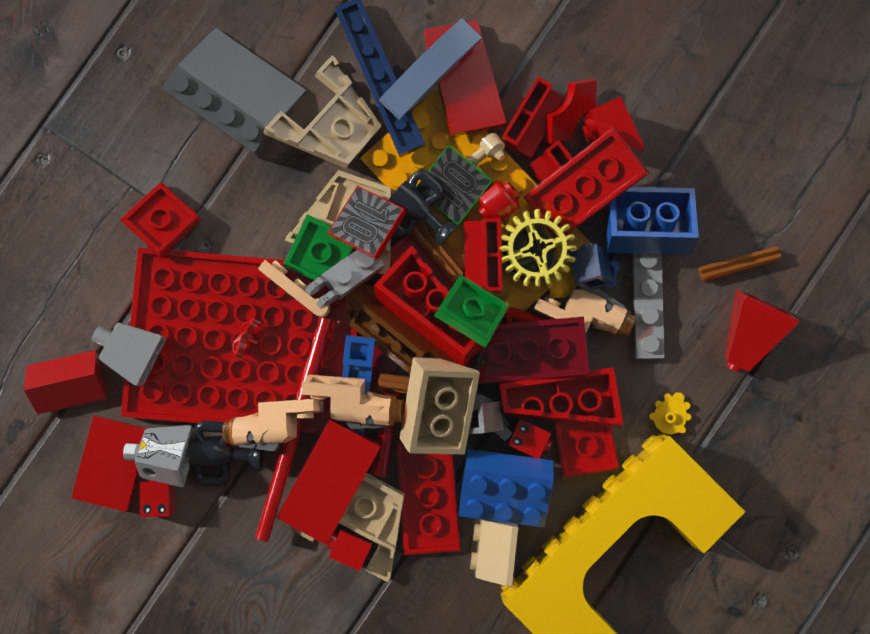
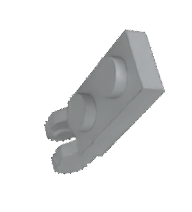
M356 250L323 273L321 277L310 283L305 291L311 296L327 286L331 291L323 295L316 303L320 309H323L336 299H342L383 269L384 264L379 258L375 260Z

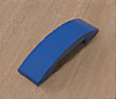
M346 335L342 377L365 379V394H367L371 390L375 338ZM338 421V422H340V423H342V424L348 426L345 421ZM366 428L353 429L365 436Z

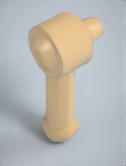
M491 133L482 139L480 148L470 155L468 159L475 165L479 164L486 157L502 161L505 158L503 152L505 144L496 133Z

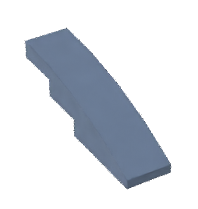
M461 18L415 61L385 92L379 101L396 118L402 119L437 87L438 83L459 64L460 60L480 42L482 37Z

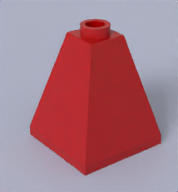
M737 288L725 359L728 362L726 366L741 374L743 370L749 372L797 326L799 320L788 311Z

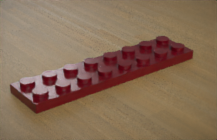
M584 316L499 324L486 347L482 346L474 356L476 357L477 354L484 357L483 360L486 361L485 364L480 366L478 384L589 374ZM375 346L370 392L378 393L382 392L378 386L380 374L387 373L410 377V374ZM471 359L465 367L472 369L474 360Z

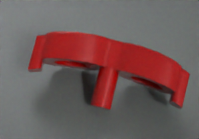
M252 318L242 324L239 330L240 335L235 338L232 345L234 357L244 361L243 355L247 342L254 346L257 344V340L250 336L262 322Z

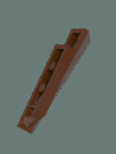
M358 286L345 296L348 311L345 313L347 323L362 336L375 338V346L409 374L411 373L413 357L437 358L458 364L375 300V296L362 287Z

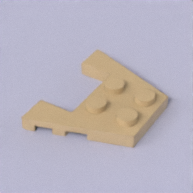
M331 56L316 72L315 77L336 93L332 100L305 129L301 128L280 111L265 127L263 133L319 158L347 168L380 130L381 125L362 97L359 98L351 86L352 82L349 77L342 73L336 58Z
M338 170L317 196L315 203L299 219L300 222L286 236L285 241L293 244L307 214L332 226L357 185L386 200H389L392 196V189ZM391 239L379 257L384 264L383 269L378 272L381 275H384L391 266Z
M366 473L339 523L378 544L366 571L389 582L405 493ZM291 527L290 530L312 542L314 541V538Z

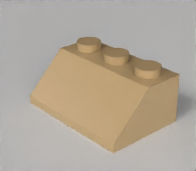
M413 357L400 432V440L409 453L465 454L480 375L479 371L443 359Z

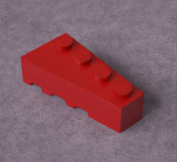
M411 245L374 285L375 300L459 365L466 366L482 346L434 316L449 291L437 280L431 268L421 260L418 252Z
M614 367L591 370L586 375L529 379L499 384L498 390L503 417L620 428L623 425Z

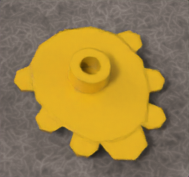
M570 262L565 263L570 268L568 273L563 272L561 269L558 270L562 277L560 281H557L553 275L549 276L552 283L550 286L546 285V288L550 289L551 292L549 298H565L576 288L577 284H575L573 268H571L572 264Z
M667 393L664 395L665 401L661 402L658 400L655 402L657 408L655 413H651L649 417L661 432L666 434L678 432L683 434L686 432L684 425L686 421L691 419V415L687 414L686 410L691 405L689 402H684L685 397L682 393H675L673 396Z

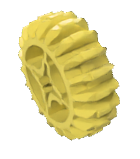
M539 209L535 210L533 219H530L528 211L523 212L524 222H521L517 216L513 217V222L517 226L515 229L508 224L505 226L506 231L511 233L510 237L501 235V240L508 242L507 246L500 247L501 252H507L508 256L502 257V263L507 261L511 263L505 269L506 273L511 272L513 269L517 271L513 277L514 281H517L521 275L525 276L524 286H528L530 278L535 279V288L540 287V279L544 278L545 284L550 286L552 283L549 276L553 275L557 281H560L562 277L558 270L561 269L563 272L568 273L570 268L564 262L573 263L575 261L573 256L567 255L568 251L573 252L577 250L576 246H568L567 244L568 241L575 239V235L570 234L565 237L564 232L570 228L569 224H565L560 229L557 225L562 218L557 216L554 222L549 221L551 211L546 212L544 219L540 218ZM534 225L549 228L557 235V238L542 239ZM526 228L529 239L528 245L513 252V243L516 236ZM532 235H534L535 241H539V244H552L546 246L541 251L542 263L539 256H535V253L533 255L531 252L523 254V252L533 247L534 239ZM561 246L560 258L557 264L549 270L546 254L549 250ZM528 257L534 259L540 273L524 269L517 260Z

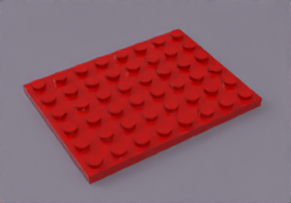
M138 247L130 326L168 338L143 386H135L124 378L121 417L198 423L204 420L223 421L232 426L236 417L259 413L258 403L296 400L320 317L311 312L258 269L264 260L270 264L276 261L281 266H283L285 260L170 250L160 259L151 249ZM284 267L288 270L285 276L292 282L298 278L308 286L314 281ZM325 286L311 295V297L314 299L321 298L331 290ZM345 296L329 304L331 308L330 313L323 317L333 320V325L318 375L343 376L346 335L357 336L358 333L347 323L345 313L348 311ZM253 318L262 322L250 336L257 340V344L254 346L247 342L243 355L244 361L234 357L232 345L235 338L240 335L239 330L242 324ZM331 397L315 399L324 401V413H314L313 419H305L301 432L322 434L331 417Z

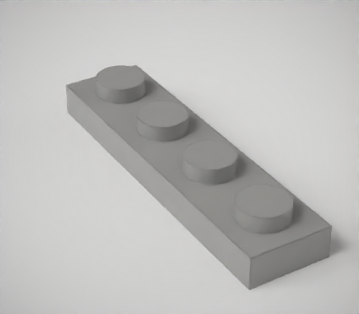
M632 253L634 359L664 358L662 254Z

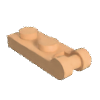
M264 260L258 268L315 315L325 317L330 313V305L320 309L316 304L320 298L314 299L305 291L307 285L298 278L294 282L287 278L285 275L288 270L278 262L274 261L270 264Z

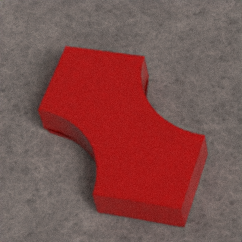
M586 79L568 83L567 92L561 104L555 110L546 114L545 142L553 144L558 140L560 142L573 140L574 131L579 120L585 113L596 108L597 80Z

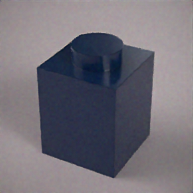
M588 243L582 245L580 249L571 252V256L575 258V261L572 263L575 284L586 291L613 284L609 255L606 250L598 244Z

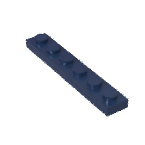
M350 0L334 7L399 157L401 158L426 147L411 111L399 120L379 101L397 79L362 1Z

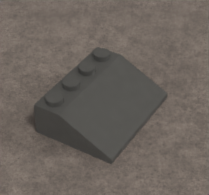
M217 28L177 65L162 86V90L170 98L258 159L273 140L272 137L263 133L265 127L280 111L289 117L307 92L303 87Z

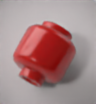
M495 180L478 199L481 204L478 210L485 219L501 218L502 223L519 209L520 202L518 199L521 198V195L507 180L504 182Z

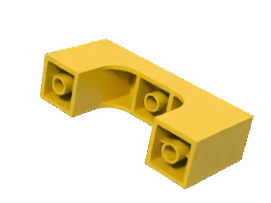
M653 434L642 444L644 450L637 457L635 455L630 456L622 464L624 470L617 477L615 475L610 476L602 485L604 490L597 497L594 495L589 497L582 505L584 510L577 517L572 515L562 525L564 530L557 537L552 535L541 547L543 551L536 558L531 556L522 565L523 571L517 578L513 576L512 586L502 585L501 589L503 592L500 595L503 604L533 634H617L614 628L585 600L583 581L588 569L632 524L646 516H662L692 547L705 553L745 511L670 436L662 434L655 436Z

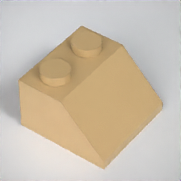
M480 519V524H475L473 541H478L477 553L472 552L470 570H475V577L477 579L512 586L518 535L517 524Z

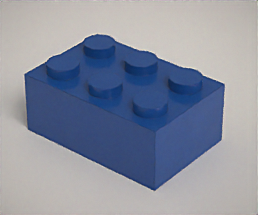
M631 187L604 207L607 253L692 255L699 239L695 188Z
M467 449L459 516L545 528L554 481L553 460Z

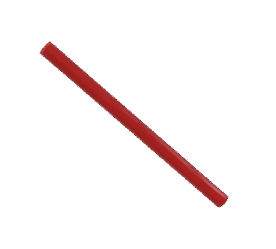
M323 317L319 318L296 400L311 399L310 395L302 394V383L308 375H318L333 320ZM297 419V437L282 444L255 539L269 542L305 419Z

